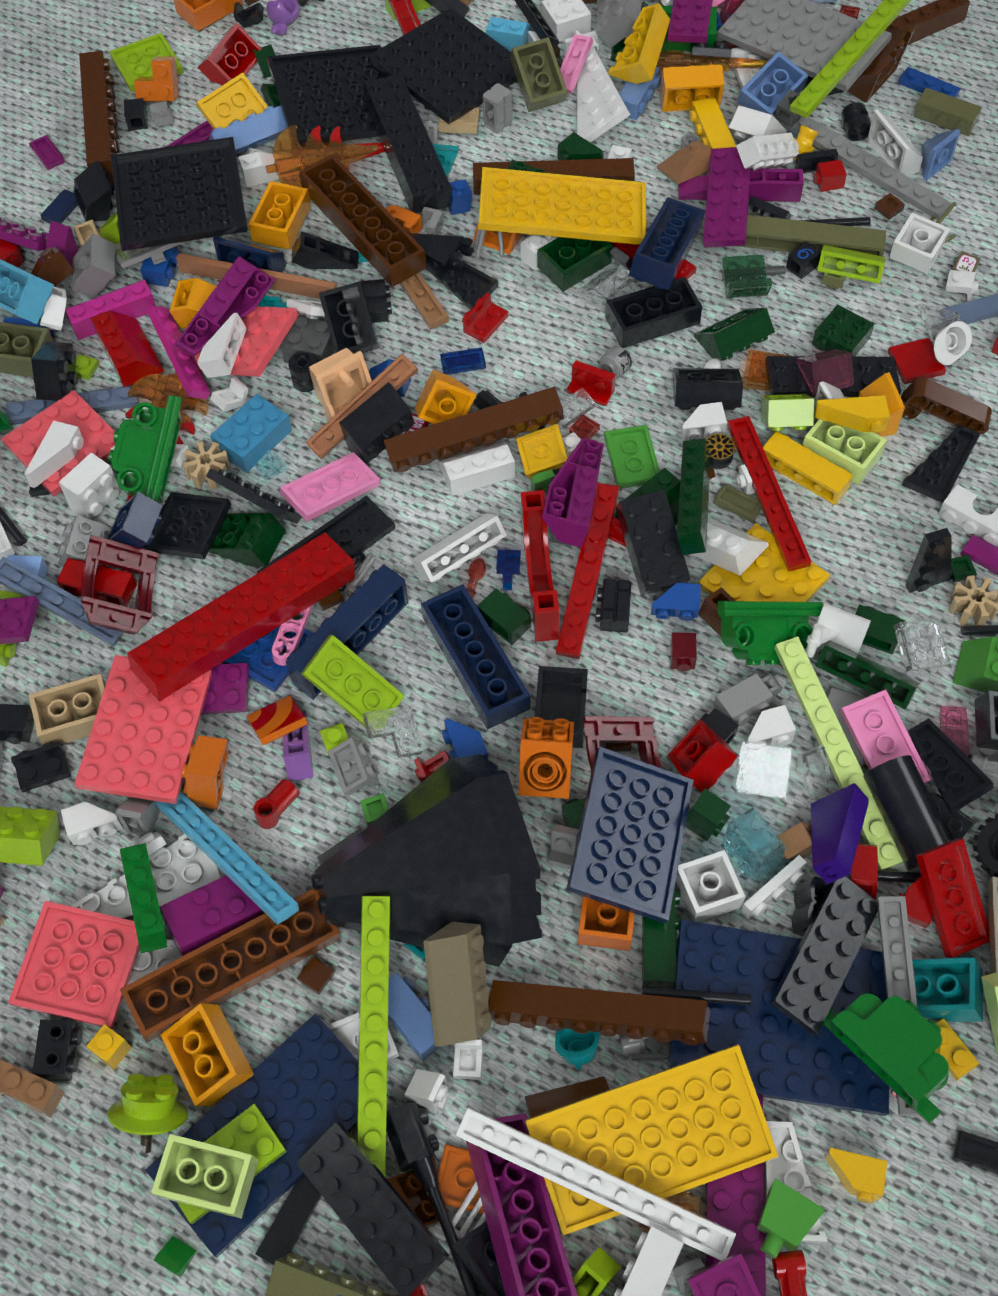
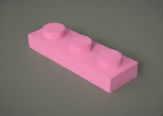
M574 34L560 68L568 93L572 94L593 44L592 37Z

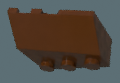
M908 26L889 30L888 32L892 33L890 42L847 92L867 103L897 70L915 27Z

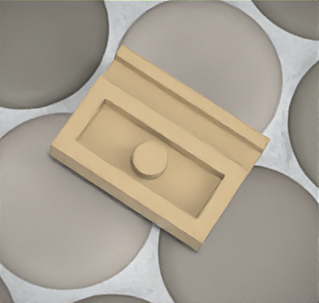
M480 108L472 109L450 124L439 117L438 132L477 134Z

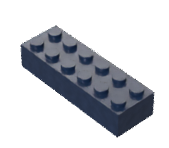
M667 197L634 255L629 276L637 281L655 285L659 289L669 290L700 231L706 210Z
M384 564L378 570H374L370 574L369 579L362 586H358L354 590L353 595L347 601L342 602L338 606L337 611L330 618H326L314 634L307 636L304 644L298 650L290 653L286 665L292 684L314 700L322 691L302 676L301 672L327 637L334 635L352 652L358 655L408 604L405 579Z
M464 584L421 603L422 617L487 730L531 709L529 692Z

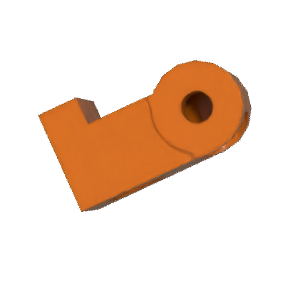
M390 205L385 208L408 233L418 234L423 229L421 215L397 205Z

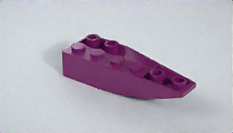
M751 169L749 201L753 196L763 201L800 202L804 185L803 169ZM709 175L691 178L678 184V200H707Z
M238 257L178 338L175 345L194 357L202 351L203 346L233 313H238L242 320L254 311L275 279L241 257Z
M582 438L550 483L542 514L543 520L559 542L582 548L590 524L604 444L596 440Z

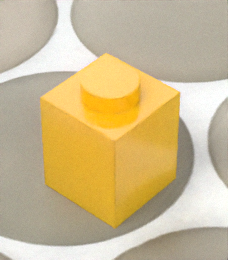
M105 1024L86 1046L94 1056L113 1070H115L132 1048L124 1038Z

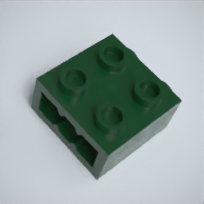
M837 304L815 330L812 345L832 356H856L871 338L874 323Z

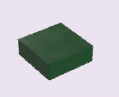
M969 555L952 558L953 582L966 580L967 576L972 575L976 578L977 573Z

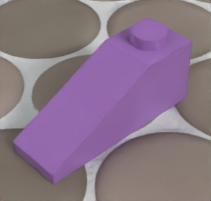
M304 711L302 713L305 716L306 721L308 723L306 711ZM308 724L283 736V755L289 781L313 777Z

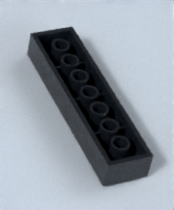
M402 75L364 81V103L410 211L420 213L424 207L432 209L450 207L451 185Z

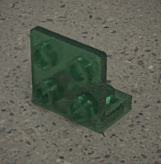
M764 255L722 258L726 298L768 295L772 287L771 278H766Z

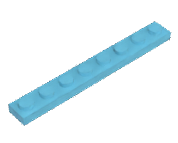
M181 791L177 804L156 801L157 807L277 925L299 911L298 903Z

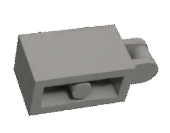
M756 673L716 695L714 707L736 722L740 727L746 724L750 717L757 713L760 715L762 711L770 709L773 696L780 693L783 687L778 683L773 674L761 679Z

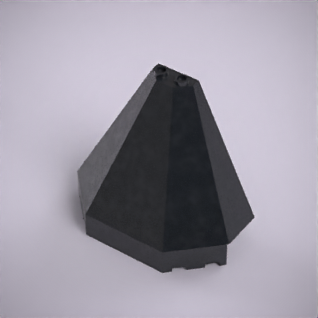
M482 754L450 758L318 867L314 874L311 875L312 887L318 891L319 895L317 901L318 910L321 915L324 914L327 924L361 932L362 896H390V940L424 948L425 939L451 922L480 924L481 935L484 939V962L499 967L510 951L512 944L542 938V929L537 919V915H542L541 894L536 890L535 879H540V866L508 773L504 770L498 771V766L492 761H484Z

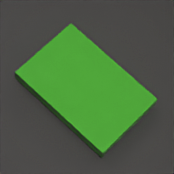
M647 425L604 431V439L616 486H619V489L643 485L660 472Z

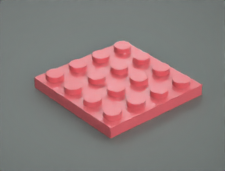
M257 306L254 311L243 318L242 321L247 330L230 375L260 377L298 318L299 313L297 309ZM199 352V353L195 356L194 360H195V362H196V364H197V366H198L199 371H200L201 373H204V372L202 371V369H200V367H199V365H198V363H197V362H198V358H199V356H200V354H201V352Z
M74 390L1 438L3 444L28 468L53 421L79 427L84 439L83 447L78 450L75 458L41 483L53 497L62 492L59 481L85 457L93 453L106 462L111 448L116 444L114 442L115 431Z
M45 901L8 1003L12 1006L100 1027L105 1024L110 1029H113L124 998L120 989L128 985L140 950L134 921Z

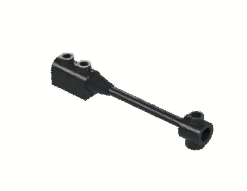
M415 1102L388 1109L386 1112V1132L400 1170L403 1172L413 1168L424 1189L429 1193L466 1295L479 1296L471 1273L452 1247L458 1241L439 1190L435 1162V1151L439 1150V1143L435 1134L428 1135L424 1125L429 1123L428 1113L425 1108L418 1109Z

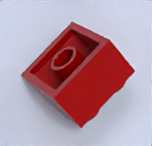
M701 719L696 722L667 755L678 772L684 777L693 779V786L701 792L705 788L709 790L710 787H713L718 778L733 765L738 757L730 745Z

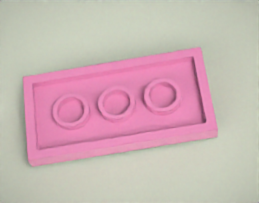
M352 452L280 487V494L308 522L380 486L381 479Z
M886 690L840 709L843 719L869 770L889 760L910 755L923 782L927 783L931 780Z

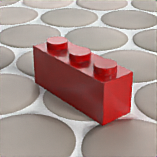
M67 558L56 581L61 589L74 596L81 597L85 561ZM102 564L97 565L94 599L127 607L137 587L133 575L127 570H115Z

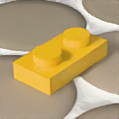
M943 1018L936 1023L941 1029L942 1035L939 1054L947 1060L949 1065L948 1071L957 1081L980 1063Z

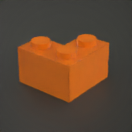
M156 56L151 60L153 77H138L134 80L136 99L143 98L144 101H175L179 97L175 56Z
M198 735L195 745L190 746L189 762L184 764L182 770V778L186 779L183 793L197 807L218 810L224 790L223 772L229 757L228 739Z

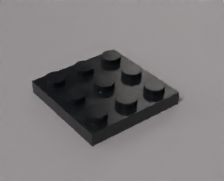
M170 492L160 512L162 515L161 520L152 530L154 537L148 546L144 545L143 548L160 554L205 560L232 505L227 498Z

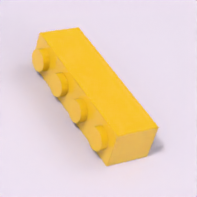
M716 98L692 101L689 119L690 122H694L695 134L700 137V141L707 145L710 150L714 148L736 147Z
M776 431L763 446L772 469L834 505L838 503L850 488L853 474L830 462L827 458L814 453L808 447L795 442L787 435Z

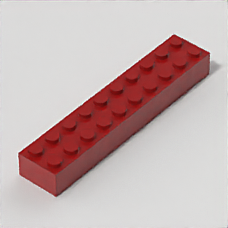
M323 533L129 651L127 654L130 669L160 702L355 579V561L331 537Z

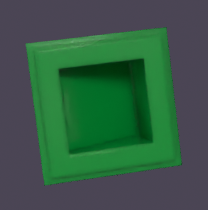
M172 1236L156 1255L154 1261L181 1278L197 1251Z

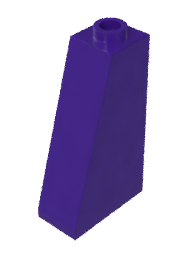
M855 783L811 803L812 868L826 884H830L851 873L869 804L868 797Z

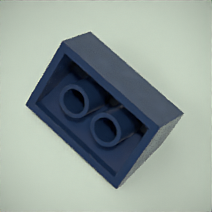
M216 236L213 238L219 261L234 263L238 257H241L253 266L261 269L283 272L286 267L283 252L276 249L266 248L228 236Z

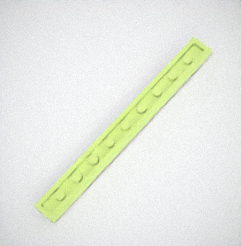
M799 637L776 644L774 649L840 789L855 783L869 799L861 834L866 844L877 845L878 870L883 871L902 864L903 860L866 784L863 771Z

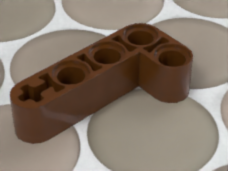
M917 378L902 393L901 399L905 406L902 417L907 416L908 419H914L922 411H925L954 425H961L980 434H984L989 430L992 409L989 406L930 379Z

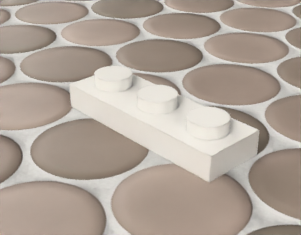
M798 855L743 904L741 913L747 919H750L754 914L757 917L760 916L768 908L767 903L772 898L778 900L786 892L787 889L785 887L790 882L796 884L805 875L803 870L807 862Z

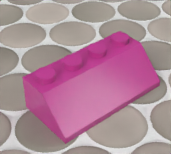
M141 280L66 308L65 314L77 339L81 340L96 334L90 318L99 313L111 310L138 318L148 314L147 311L150 305H156L146 281Z

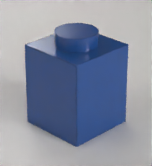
M466 179L449 182L452 188L451 204L448 207L451 215L471 211L472 191Z

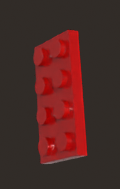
M954 839L916 855L945 958H954L988 943L989 926L964 839Z

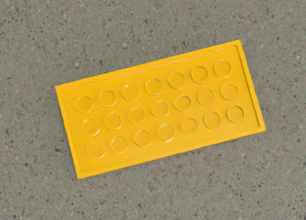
M483 167L478 229L641 244L646 235V182Z
M738 1044L525 1120L531 1137L662 1198L673 1196L779 1157ZM544 1177L563 1236L621 1215V1213Z

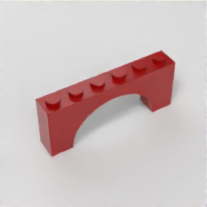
M544 490L521 492V526L535 642L559 640L557 590H554L547 524L542 518L545 505Z

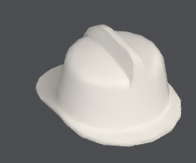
M955 321L939 330L934 341V353L939 363L950 365L969 350L972 343V333L969 326L962 321Z

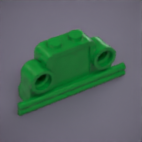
M169 395L165 409L155 407L148 402L139 403L133 409V420H124L120 424L119 429L116 428L114 432V442L116 444L114 450H111L109 453L108 462L111 463L117 474L119 487L127 495L134 496L137 492H140L156 502H163L182 421L180 414L181 397Z
M718 601V615L721 618V640L726 647L732 648L736 659L746 660V665H761V660H765V665H779L780 660L774 649L775 645L799 637L803 648L806 649L808 645L806 642L807 637L813 631L809 625V616L820 617L824 604L823 602Z
M863 994L838 1015L830 1009L823 1025L928 1124H931L940 1115L941 1111L928 1098L935 1091L942 1089L947 1084L949 1077L948 1062L939 1054L942 1044L939 1026L934 1021L926 1020L921 1016L919 1009L910 1000L905 1001L898 996H891L882 1003L876 995Z

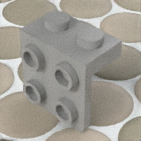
M76 515L71 524L67 523L62 536L66 538L64 543L61 542L57 551V555L60 556L58 565L64 566L67 558L85 561L90 536L94 535L107 539L111 527Z

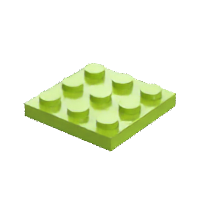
M162 33L109 51L112 61L130 92L135 91L134 80L138 77H153L151 60L156 56H175L177 75L184 73L182 65Z

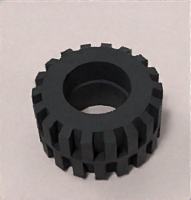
M995 814V819L989 817L985 820L987 823L985 826L980 824L978 830L981 832L979 835L975 834L973 840H977V845H973V851L978 852L975 858L977 862L982 863L980 867L984 871H988L990 875L998 877V814Z

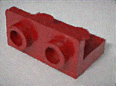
M486 293L477 300L475 306L470 311L464 314L462 319L463 332L485 343L507 319L508 311L492 303L491 294Z
M575 360L572 365V380L567 387V393L607 406L615 391L616 374Z

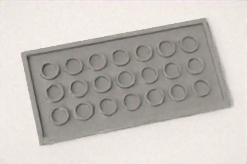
M745 0L717 31V36L722 40L767 59H771L779 51L807 73L808 76L815 78L864 22L810 0ZM884 31L835 87L847 92L890 42L892 33Z

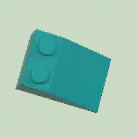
M975 957L912 960L917 1008L921 1016L937 1020L944 1018L945 1021L983 1022V984L981 979L983 970Z

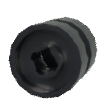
M860 102L847 105L841 112V118L848 138L851 141L866 139L869 135L871 121L865 105Z
M309 352L295 353L288 361L292 385L300 392L314 390L309 367L317 362L314 355Z

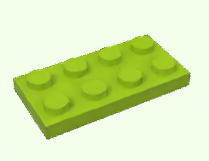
M334 635L327 637L301 672L302 676L374 735L380 732L404 698V695Z
M255 1104L204 1141V1143L251 1154L256 1157L259 1162L254 1177L287 1152ZM177 1202L191 1224H194L210 1211Z

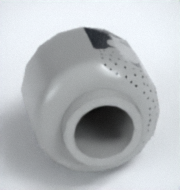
M613 347L600 358V369L616 374V379L629 371L632 366L630 353L622 347Z

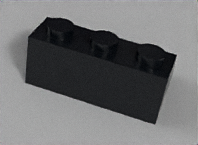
M360 281L319 293L335 353L345 348H348L353 354L358 351L365 353L380 348L364 287Z
M673 368V400L675 407L689 410L701 404L722 402L724 410L741 408L743 380L739 369Z
M389 382L339 422L349 451L351 453L354 452L365 464H368L386 449L384 440L399 436L415 424L410 408Z

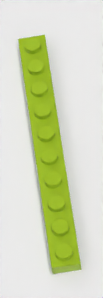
M883 0L791 103L790 111L808 118L911 0Z
M362 896L357 1143L385 1176L390 896Z

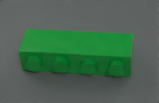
M146 843L121 848L120 854L140 952L145 953L166 948L168 946Z

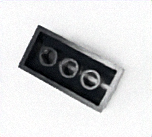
M910 755L884 762L864 774L863 777L907 871L919 867L916 855L952 841Z

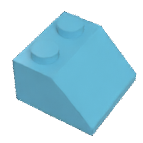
M491 17L486 28V34L509 51H512L514 47L527 44L528 31H532V26L529 23L498 17Z

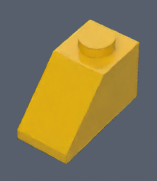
M829 1148L825 1159L849 1194L857 1196V1200L864 1203H874V1200L879 1201L883 1197L887 1161Z

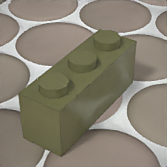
M926 88L917 102L913 117L949 130L959 129L961 131L960 134L969 136L978 121L982 107Z

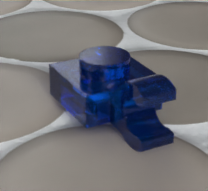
M498 549L496 573L503 574V590L512 591L513 574L520 575L521 550Z

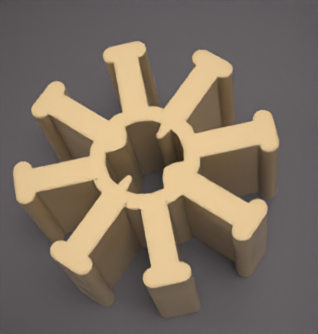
M201 441L196 443L199 454L187 449L184 453L187 463L183 462L182 464L187 479L193 480L195 488L201 489L202 484L207 479L212 490L218 486L215 481L206 477L209 469L219 471L221 468L227 471V468L230 469L231 466L226 451L221 452L218 443L212 442V446L207 452L204 442Z
M972 575L967 576L964 585H961L960 582L956 584L950 597L952 603L949 611L951 614L963 611L959 619L960 624L966 626L970 616H974L976 626L984 625L987 618L990 621L994 620L998 612V589L987 592L992 580L984 578L979 588L976 586L975 576Z

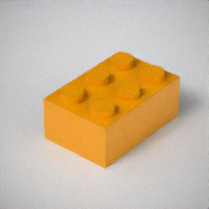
M722 64L663 68L660 86L662 112L691 110L692 101L713 97L716 98L720 107L725 85Z
M270 181L248 223L252 242L290 250L311 208L309 190Z
M200 1003L161 1034L162 1040L195 1106H215L231 1090L243 1084L254 1075L219 1005Z

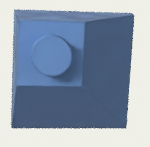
M959 129L939 133L932 139L926 140L923 144L921 166L925 181L929 180L952 161L961 132Z

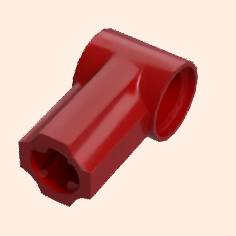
M282 779L266 797L256 801L253 809L257 823L261 828L271 829L275 827L279 822V816L300 795L299 790L292 782ZM264 812H271L269 815H262Z
M803 1251L779 1252L776 1259L772 1258L775 1279L779 1283L780 1296H807L805 1284L807 1272Z

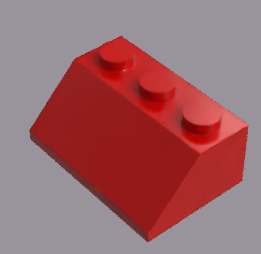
M236 23L223 35L197 68L210 81L224 85L241 73H244L246 76L257 62L253 49L260 51L262 48Z

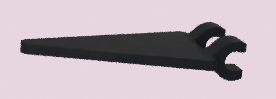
M409 233L425 250L427 258L442 266L449 264L456 270H461L465 265L463 261H459L463 256L462 254L471 256L475 251L474 248H470L473 240L463 236Z

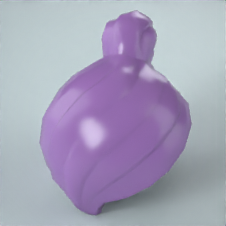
M297 0L267 2V14L274 23L271 33L283 36L287 31V26L292 24L299 15V3Z

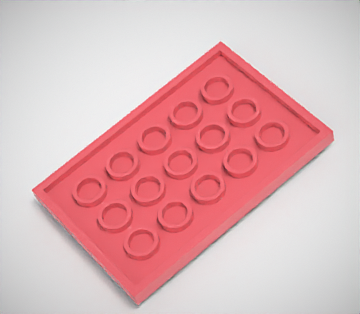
M115 655L74 783L76 789L177 804L184 779L182 778L183 766L189 761V749L194 743L212 678V670L207 671L159 702L131 671L128 657Z

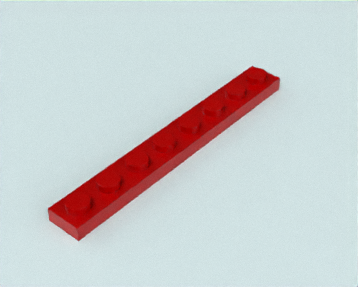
M750 416L729 420L727 423L728 430L743 465L745 464L753 481L752 487L788 572L810 567L811 558Z
M597 483L590 524L580 549L556 648V655L580 659L620 491L619 486Z

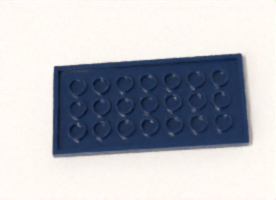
M316 1013L253 1070L254 1075L231 1090L181 1136L204 1142L255 1104L287 1150L285 1154L254 1177L242 1219L209 1211L194 1224H191L178 1203L169 1200L216 1258L304 1175V1172L296 1163L335 1122H341L348 1132L357 1125L358 1060ZM163 1154L145 1170L153 1181H155Z

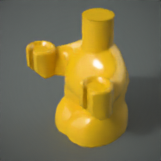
M803 125L800 126L797 138H794L799 146V154L814 151L815 147L812 144L819 132Z

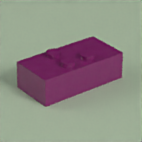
M227 875L159 906L163 921L181 957L265 913Z

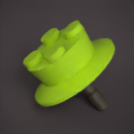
M142 1074L129 1075L128 1081L121 1086V1099L112 1104L108 1110V1120L111 1125L121 1131L141 1135L140 1145L146 1146L145 1154L151 1152L152 1135L173 1131L182 1126L188 1117L185 1105L176 1100L178 1087L173 1082V1076L168 1074H162L157 1077H145Z

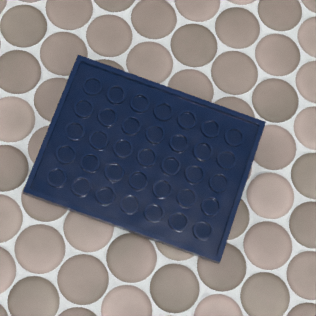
M681 919L679 923L674 989L751 994V1005L708 1003L710 1020L706 1044L687 1045L682 1041L670 1040L668 1069L738 1044L757 1096L880 1116H887L889 1114V1086L830 1030L822 1025L819 1034L812 1036L769 1003L802 939ZM859 949L831 1007L837 1015L846 1010L863 994L876 995L882 1003L887 999L882 952Z

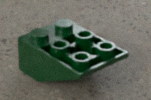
M227 513L210 547L209 553L248 566L264 567L272 558L286 530L271 513Z

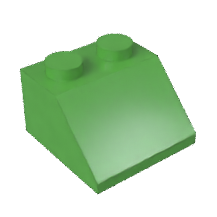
M992 636L963 641L952 683L985 693L989 690L998 692V638Z

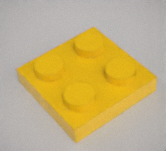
M558 424L516 438L527 479H530L539 472L562 468L568 459Z

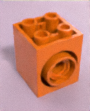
M540 717L524 719L520 744L518 795L569 799L574 722L561 718L554 721L543 720Z

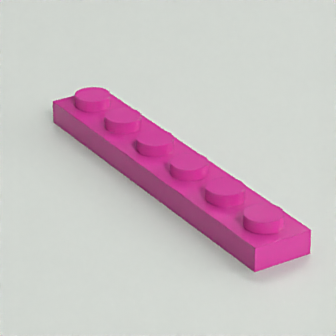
M150 305L147 313L187 396L208 399L210 391L193 356L175 345L181 336V332L169 309L163 306Z

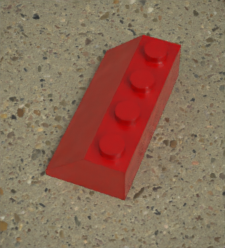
M111 310L90 318L96 335L123 387L164 372L136 318Z

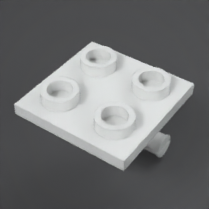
M824 603L818 622L814 625L811 635L806 640L808 643L805 650L807 656L813 658L816 649L823 650L825 644L829 641L858 654L871 620Z

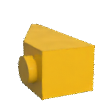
M882 395L817 400L814 417L863 433H878L886 431L890 420V413L886 397Z

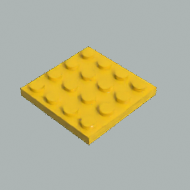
M755 523L747 534L768 542V547L740 576L714 565L698 581V584H701V589L709 595L722 587L735 601L808 602L829 580L830 574L813 562H811L810 567L788 572L773 535Z

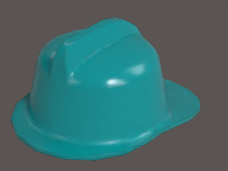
M562 1028L561 1031H556L555 1049L567 1063L575 1065L577 1070H581L582 1065L590 1063L595 1058L600 1033L589 1031L587 1034H581L572 1029Z

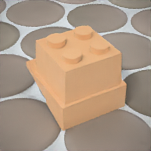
M345 348L309 367L316 397L324 407L328 420L333 418L372 382L361 351L353 354L348 348Z

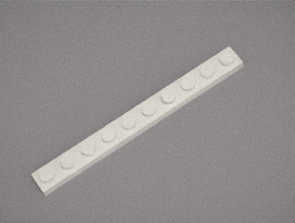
M467 1108L456 1133L457 1137L644 1225L652 1226L722 1261L728 1256L736 1236L734 1231L472 1108Z

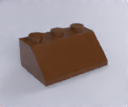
M602 1076L524 1097L529 1117L532 1118L608 1091L610 1088L605 1077Z

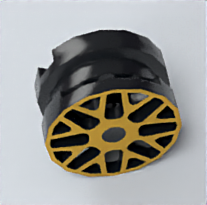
M723 434L709 436L706 442L711 458V467L713 469L728 467L733 461L735 449L733 440Z

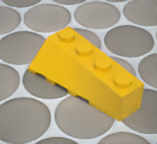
M660 3L642 8L632 27L634 31L625 39L624 44L626 46L622 53L618 52L615 58L617 62L614 67H610L609 75L633 84L652 80L670 23V18Z

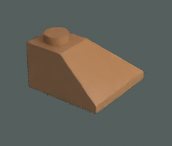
M701 141L692 142L657 165V169L676 184H680L709 172L711 150Z

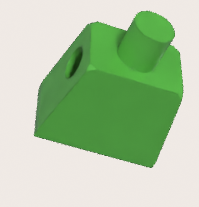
M775 1178L769 1188L757 1225V1229L767 1235L760 1250L776 1259L782 1246L794 1251L825 1209Z

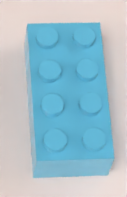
M0 259V307L37 324L43 316L47 300L52 295L54 284Z

